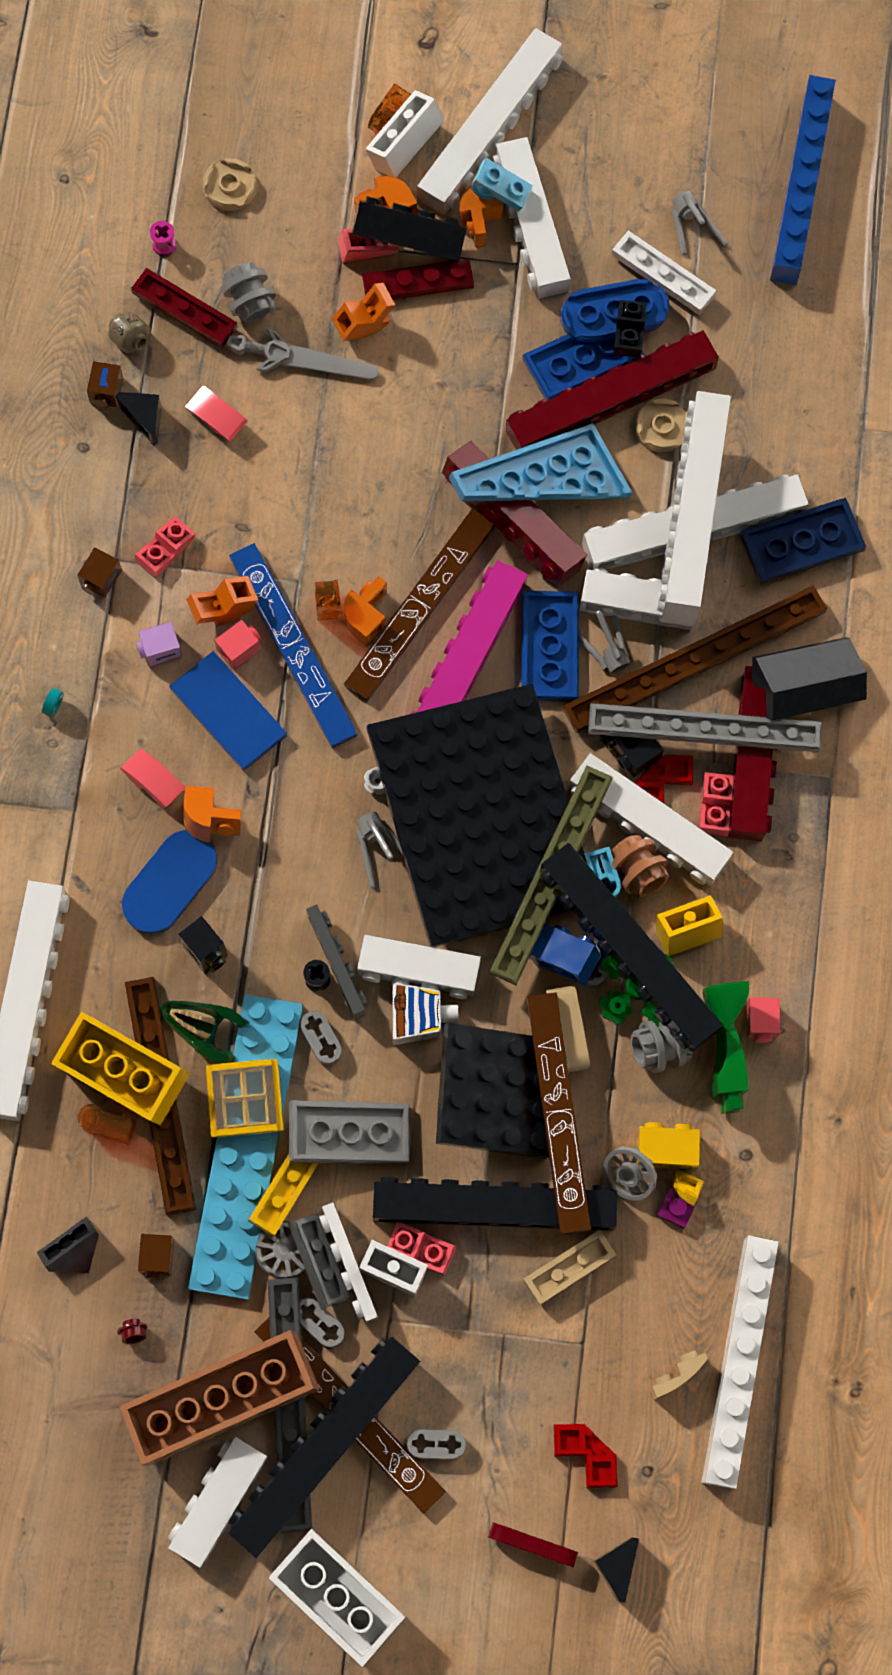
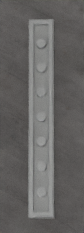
M591 703L588 734L819 752L821 749L822 722L792 719L772 721L766 717Z

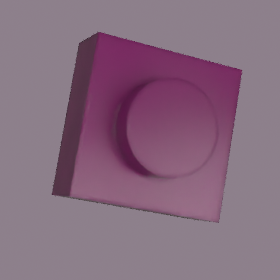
M670 1187L657 1216L685 1229L695 1205L687 1203L677 1194L675 1189Z

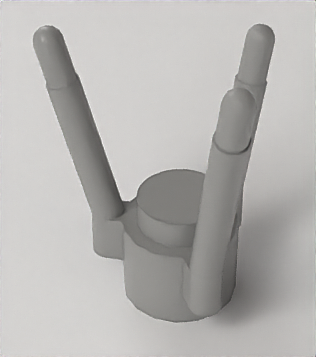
M683 191L674 197L673 204L675 209L671 213L675 219L682 255L687 253L681 223L682 217L685 220L696 217L700 224L706 223L722 245H728V242L704 212L699 201H696L691 191Z
M597 611L596 615L610 647L603 651L605 656L602 657L582 635H579V641L599 662L602 670L609 669L611 674L616 673L631 664L629 660L630 655L626 649L617 616L611 615V620L618 644L615 643L602 612Z
M371 812L357 820L360 830L356 832V835L360 841L370 887L375 888L374 873L366 839L369 842L378 841L387 858L392 860L393 855L383 838L386 834L402 855L403 853L399 840L388 828L385 820H381L377 812Z

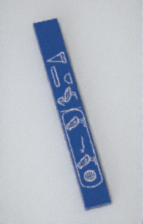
M255 543L230 554V560L239 577L249 576L258 598L255 607L331 748L357 737L353 724Z

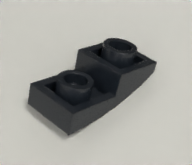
M619 300L613 355L641 358L647 303Z

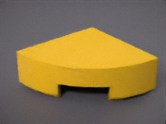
M676 1169L672 1178L673 1187L683 1200L694 1206L704 1181Z

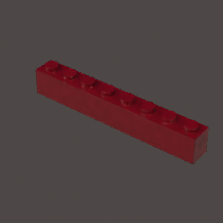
M704 330L697 333L690 332L684 335L678 342L673 344L666 343L660 346L656 352L647 356L642 354L641 358L636 357L631 363L623 367L621 365L615 366L603 376L598 378L596 376L591 377L581 386L574 389H564L558 396L550 400L542 399L526 411L518 410L512 413L506 419V433L517 450L590 424L595 425L715 370L719 356Z

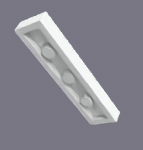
M629 230L612 249V256L647 280L652 281L653 284L662 287L666 293L698 315L702 313L715 297L716 290Z
M334 1203L322 1207L324 1215L319 1216L325 1234L331 1232L335 1243L331 1244L330 1247L336 1262L343 1261L346 1272L341 1273L346 1289L347 1291L353 1289L357 1300L352 1302L358 1319L364 1317L366 1324L378 1320L376 1311Z

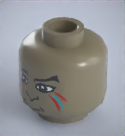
M124 312L115 315L111 319L108 333L111 341L126 353H134L146 347L150 331L148 325L132 312Z

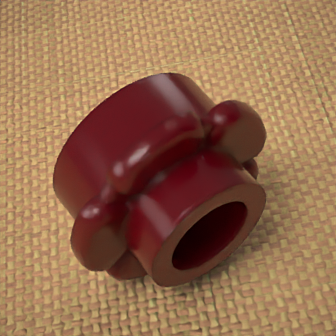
M129 1319L122 1323L123 1327H120L117 1331L118 1335H121L122 1343L136 1344L146 1339L145 1331L148 1326L145 1323H141L140 1319Z

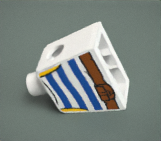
M393 983V1045L438 1038L441 1034V1023H458V1005H440L439 990Z

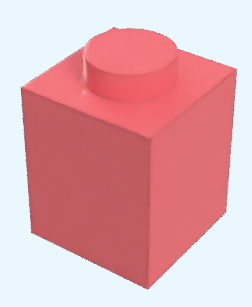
M242 620L214 640L216 650L233 670L261 651L259 643L261 637L252 625L247 627Z
M750 997L746 1003L747 1038H755L756 1043H770L773 1041L772 1039L778 1037L780 1034L779 998Z

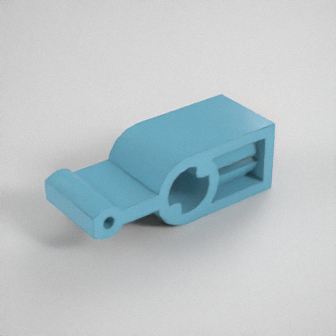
M610 847L585 853V862L604 884H607L609 888L615 889L612 894L618 900L621 882L617 869H614L611 864L613 856Z

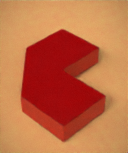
M664 755L645 774L639 777L635 784L664 804V784L693 785V756Z
M585 1424L553 1425L554 1456H585L586 1488L618 1487L617 1455Z

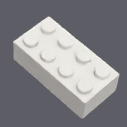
M313 1529L306 1534L269 1576V1579L362 1667L405 1618L403 1613Z

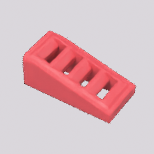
M352 228L341 229L338 237V247L342 262H354L395 254L399 251L398 245L390 243L383 245L382 241L374 240L375 246H372L370 238L352 234ZM360 241H363L364 246H360Z

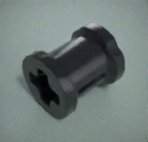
M312 960L305 965L303 976L306 986L314 992L325 990L330 984L328 965L321 960ZM319 971H322L323 979L316 978L313 981L311 973L317 974Z

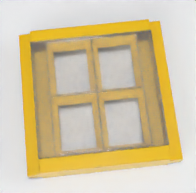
M278 1059L206 1066L211 1138L284 1131Z

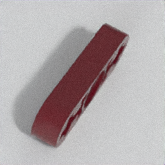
M492 1522L488 1534L490 1539L573 1568L579 1553Z

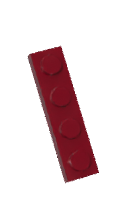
M470 258L362 274L365 296L375 283H384L392 300L474 288Z
M148 268L143 271L131 287L132 294L223 348L229 336H232L238 327L237 322Z

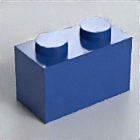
M545 924L530 958L534 964L585 986L601 958V954L596 948V943L586 936L581 935L580 938L570 935L571 932L563 926L555 925V927Z

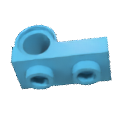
M485 158L475 176L471 189L477 196L483 199H493L495 197L519 212L523 208L533 185L490 159Z

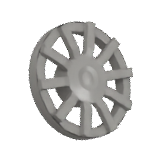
M625 1146L616 1148L608 1154L603 1164L604 1177L610 1188L617 1191L619 1196L628 1200H642L655 1189L657 1173L652 1165L653 1161L641 1153L638 1148L634 1149ZM617 1154H622L624 1162L617 1156ZM628 1154L633 1156L632 1161L629 1160ZM611 1160L616 1161L620 1167L610 1165ZM640 1160L642 1163L638 1165L636 1162ZM646 1167L647 1171H642L641 1169ZM610 1171H616L617 1178L613 1179ZM642 1177H649L650 1183ZM620 1182L625 1186V1189L621 1188L617 1183ZM638 1182L642 1183L647 1188L645 1192H642L641 1186ZM635 1186L637 1194L629 1192L630 1187Z
M283 1222L280 1226L279 1239L262 1231L256 1242L257 1247L255 1246L256 1259L260 1267L267 1274L278 1279L294 1278L305 1270L304 1264L295 1257L296 1254L300 1255L296 1248V1243L292 1241V1233L289 1234L288 1238L285 1237L284 1228L290 1229L288 1225L290 1222ZM265 1235L274 1242L273 1245L262 1243ZM261 1248L270 1249L271 1253L262 1257ZM271 1258L276 1261L272 1269L265 1263V1261ZM291 1260L299 1267L293 1272L290 1269L289 1262ZM280 1263L285 1264L286 1273L276 1271Z

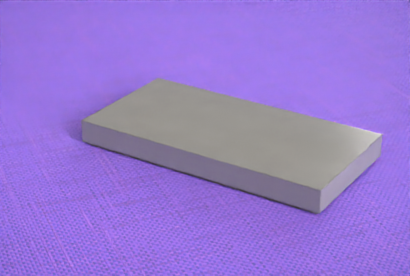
M291 1100L289 1102V1162L409 1164V1103Z

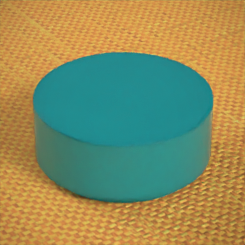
M53 687L46 697L41 713L54 717L62 703L63 691Z

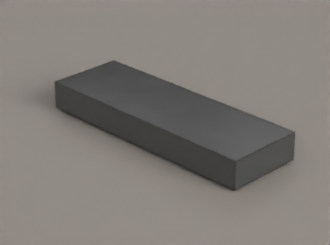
M318 1214L289 1223L288 1225L321 1310L349 1300L348 1291Z

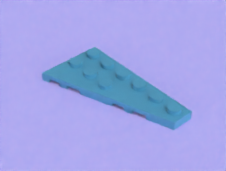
M594 424L451 472L449 476L461 501L629 498L632 494L630 487Z

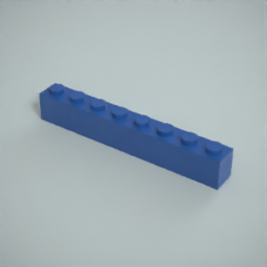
M809 75L772 265L771 281L797 285L836 79Z

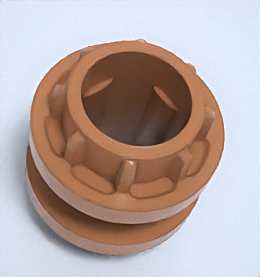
M632 835L618 843L611 851L613 856L611 864L614 869H617L619 877L625 876L622 887L626 893H635L637 897L643 898L658 891L667 882L669 874L666 871L668 862L664 856L658 855L653 857L656 849L651 839H642L640 835Z

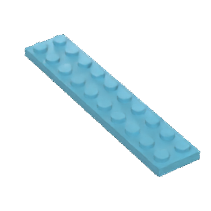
M245 994L241 1016L250 1023L248 1027H238L233 1056L236 1057L234 1062L278 1059L283 1115L304 1006L300 1003ZM262 1071L246 1073L247 1095L264 1093ZM240 1073L229 1074L225 1097L241 1096ZM265 1100L248 1101L250 1123L266 1122ZM242 1102L225 1103L227 1125L244 1124ZM280 1131L217 1137L188 1290L249 1300L256 1263L255 1246L257 1247L256 1242L262 1230L248 1222V1219L271 1183Z

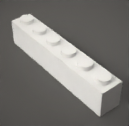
M524 137L496 144L495 155L492 156V161L533 185L523 208L519 212L506 204L507 215L509 219L513 218L515 226H513L515 241L520 242L522 250H520L523 266H528L530 272L527 274L530 290L535 289L537 299L569 292L571 278L528 138Z
M590 753L570 779L569 788L572 790L571 794L573 795L586 765L612 776L613 780L597 813L605 818L611 817L619 822L618 826L629 835L634 833L640 835L642 839H651L656 846L655 852L659 850L667 856L666 860L677 868L682 866L688 870L691 878L699 884L704 885L706 883L712 886L730 861L733 851Z

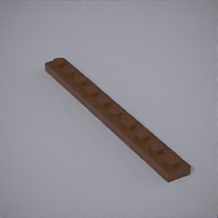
M813 585L563 705V711L575 733H578L589 727L591 703L617 706L630 705L632 707L826 613L827 607Z

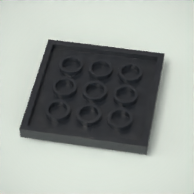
M453 1023L444 1025L436 1144L544 1159L549 1158L532 1035Z

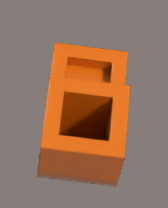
M396 177L374 178L373 190H364L354 197L355 213L359 199L366 200V196L381 199V205L392 207L393 203L409 206L408 211L417 214V201L410 188Z
M470 188L461 199L459 219L462 220L461 225L466 224L468 238L473 237L475 248L486 246L484 222L502 219L503 203L495 197L493 199H483L477 196Z
M375 283L362 300L344 302L332 320L343 341L362 339L380 331L390 322L387 315L395 307V303L384 283Z
M249 576L224 579L216 590L193 593L186 600L196 624L214 622L216 626H219L245 615L257 603L258 598Z
M379 576L373 582L368 581L362 587L359 593L360 596L350 589L344 601L346 626L350 633L366 647L386 627L385 616L374 608L387 594V582Z
M185 786L183 819L187 831L193 837L210 843L211 833L223 836L240 835L242 810L215 808V788Z

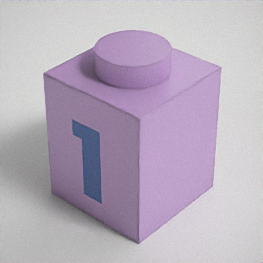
M172 622L138 631L141 641L136 642L141 659L147 658L149 667L182 657Z

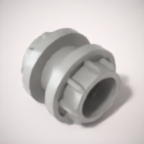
M253 262L243 263L231 268L222 278L224 284L221 287V291L224 297H233L234 299L229 309L233 316H239L244 322L258 320L272 312L275 307L273 302L276 297L274 289L263 286V283L268 278L266 271L263 268H258Z
M653 1021L642 1022L639 1029L634 1030L631 1036V1048L636 1063L642 1069H649L653 1073L664 1071L667 1061L673 1068L684 1066L687 1059L692 1058L694 1052L692 1053L688 1048L683 1049L674 1038L676 1032L669 1025L664 1026L661 1022H659V1027Z

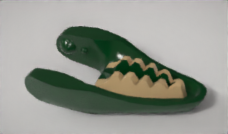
M167 1001L160 1008L164 1021L202 1056L216 1062H234L236 1057L233 1056L231 1051H223L216 1048L215 1033L219 1024L224 1019L236 1023L239 1028L248 1027L250 1022L231 1008L213 1004Z

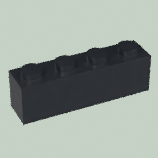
M366 196V200L359 199L352 234L459 261L467 230L466 226L461 225V219L446 216L444 221L436 219V213L420 209L419 214L409 212V206L393 203L392 207L381 205V199Z

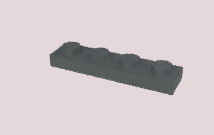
M317 904L307 908L308 919L354 1021L364 1017V1007L368 1003L362 990L356 991L352 980H355L356 977L350 963L344 965L340 954L344 953L338 937L332 938L328 928L332 927L326 910L320 912Z

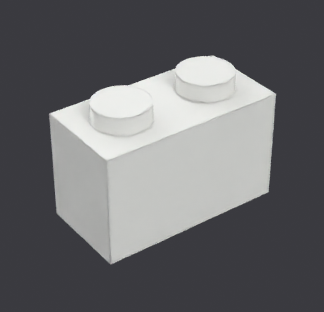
M371 1240L359 1267L360 1272L414 1297L428 1269L427 1264L374 1240Z

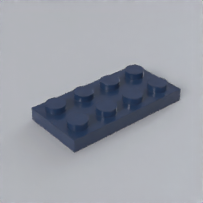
M846 497L742 530L740 533L760 585L863 552L866 549V544Z

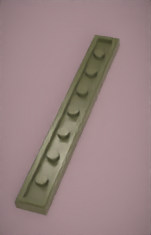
M586 765L489 974L517 986L559 896L554 888L550 890L540 878L541 864L567 843H570L579 853L613 780L612 776Z

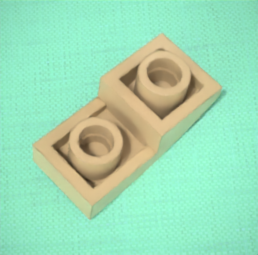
M696 1350L679 1356L680 1362L674 1365L678 1377L674 1378L672 1373L656 1378L655 1382L657 1385L650 1388L654 1400L675 1390L695 1375L708 1359L706 1353L697 1355Z

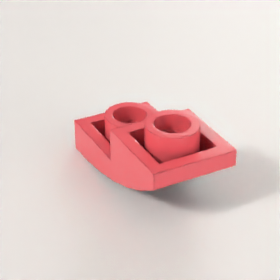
M204 386L185 406L190 413L208 424L213 431L229 442L248 422L239 412Z
M175 516L156 531L155 538L135 554L134 560L155 578L181 554L194 539L196 533Z
M141 748L120 768L139 789L144 788L163 809L185 789V786L171 772Z
M708 772L704 774L699 829L707 834L728 837L734 775Z
M397 1222L387 1245L389 1248L427 1264L429 1270L444 1276L457 1249L450 1243L429 1236L423 1231Z

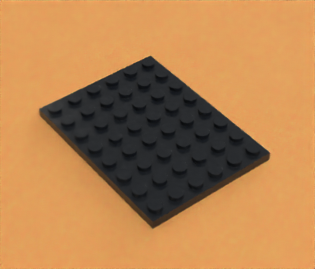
M533 684L368 724L366 727L429 946L436 948L510 928L569 804ZM581 846L580 851H579L578 854H579V855L583 858V860L585 861V858H584V850H583V847ZM560 895L549 917L568 912L559 901Z

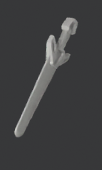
M267 329L272 341L268 342L265 346L264 344L246 341L244 335L229 336L227 343L228 350L238 355H242L246 351L249 353L250 351V353H258V355L265 356L266 361L256 368L260 372L267 373L281 365L369 380L375 379L378 376V369L374 365L287 344L279 333L272 329Z

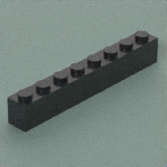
M567 843L541 864L540 878L550 890L554 888L561 896L559 901L568 912L573 910L579 918L578 924L582 930L588 935L590 933L594 935L599 941L597 943L599 950L606 957L611 956L618 964L616 969L625 980L630 978L636 985L635 991L644 1003H651L657 1010L654 1012L655 1016L664 1026L669 1025L676 1032L674 1038L683 1049L688 1048L693 1053L721 1030L723 1024L570 843Z
M382 1177L381 1182H374L373 1222L559 1229L554 1188H550L548 1183H532L531 1187H519V1182L507 1181L501 1182V1186H489V1181L475 1180L471 1181V1185H459V1180L443 1179L441 1184H429V1179L413 1178L411 1183H399V1178ZM592 1185V1190L585 1189L591 1230L614 1231L617 1223V1191L610 1190L608 1185Z
M390 1337L388 1341L382 1338L371 1351L374 1355L372 1360L367 1365L362 1362L351 1374V1377L354 1379L347 1389L342 1386L330 1400L334 1405L327 1413L322 1410L310 1423L314 1429L306 1438L302 1434L289 1448L293 1454L286 1462L280 1459L268 1473L273 1478L265 1487L259 1484L248 1497L252 1503L244 1512L239 1508L227 1522L231 1526L227 1533L255 1558L261 1554L421 1362L394 1337Z

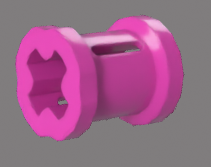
M157 221L150 228L153 250L160 256H168L176 249L174 228L167 221Z

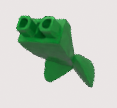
M749 981L711 985L702 990L705 1004L723 1024L721 1030L717 1033L716 1059L710 1084L712 1099L719 1098L721 1114L737 1113L744 1109L742 1095L749 1091L745 1056L734 1025V1021L747 1001Z

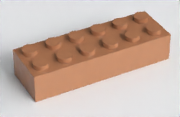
M289 1330L119 1407L141 1465L151 1466L315 1393L320 1389L297 1332Z

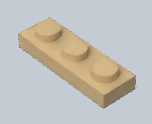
M598 1230L525 1277L523 1281L540 1306L616 1257V1253L601 1230Z

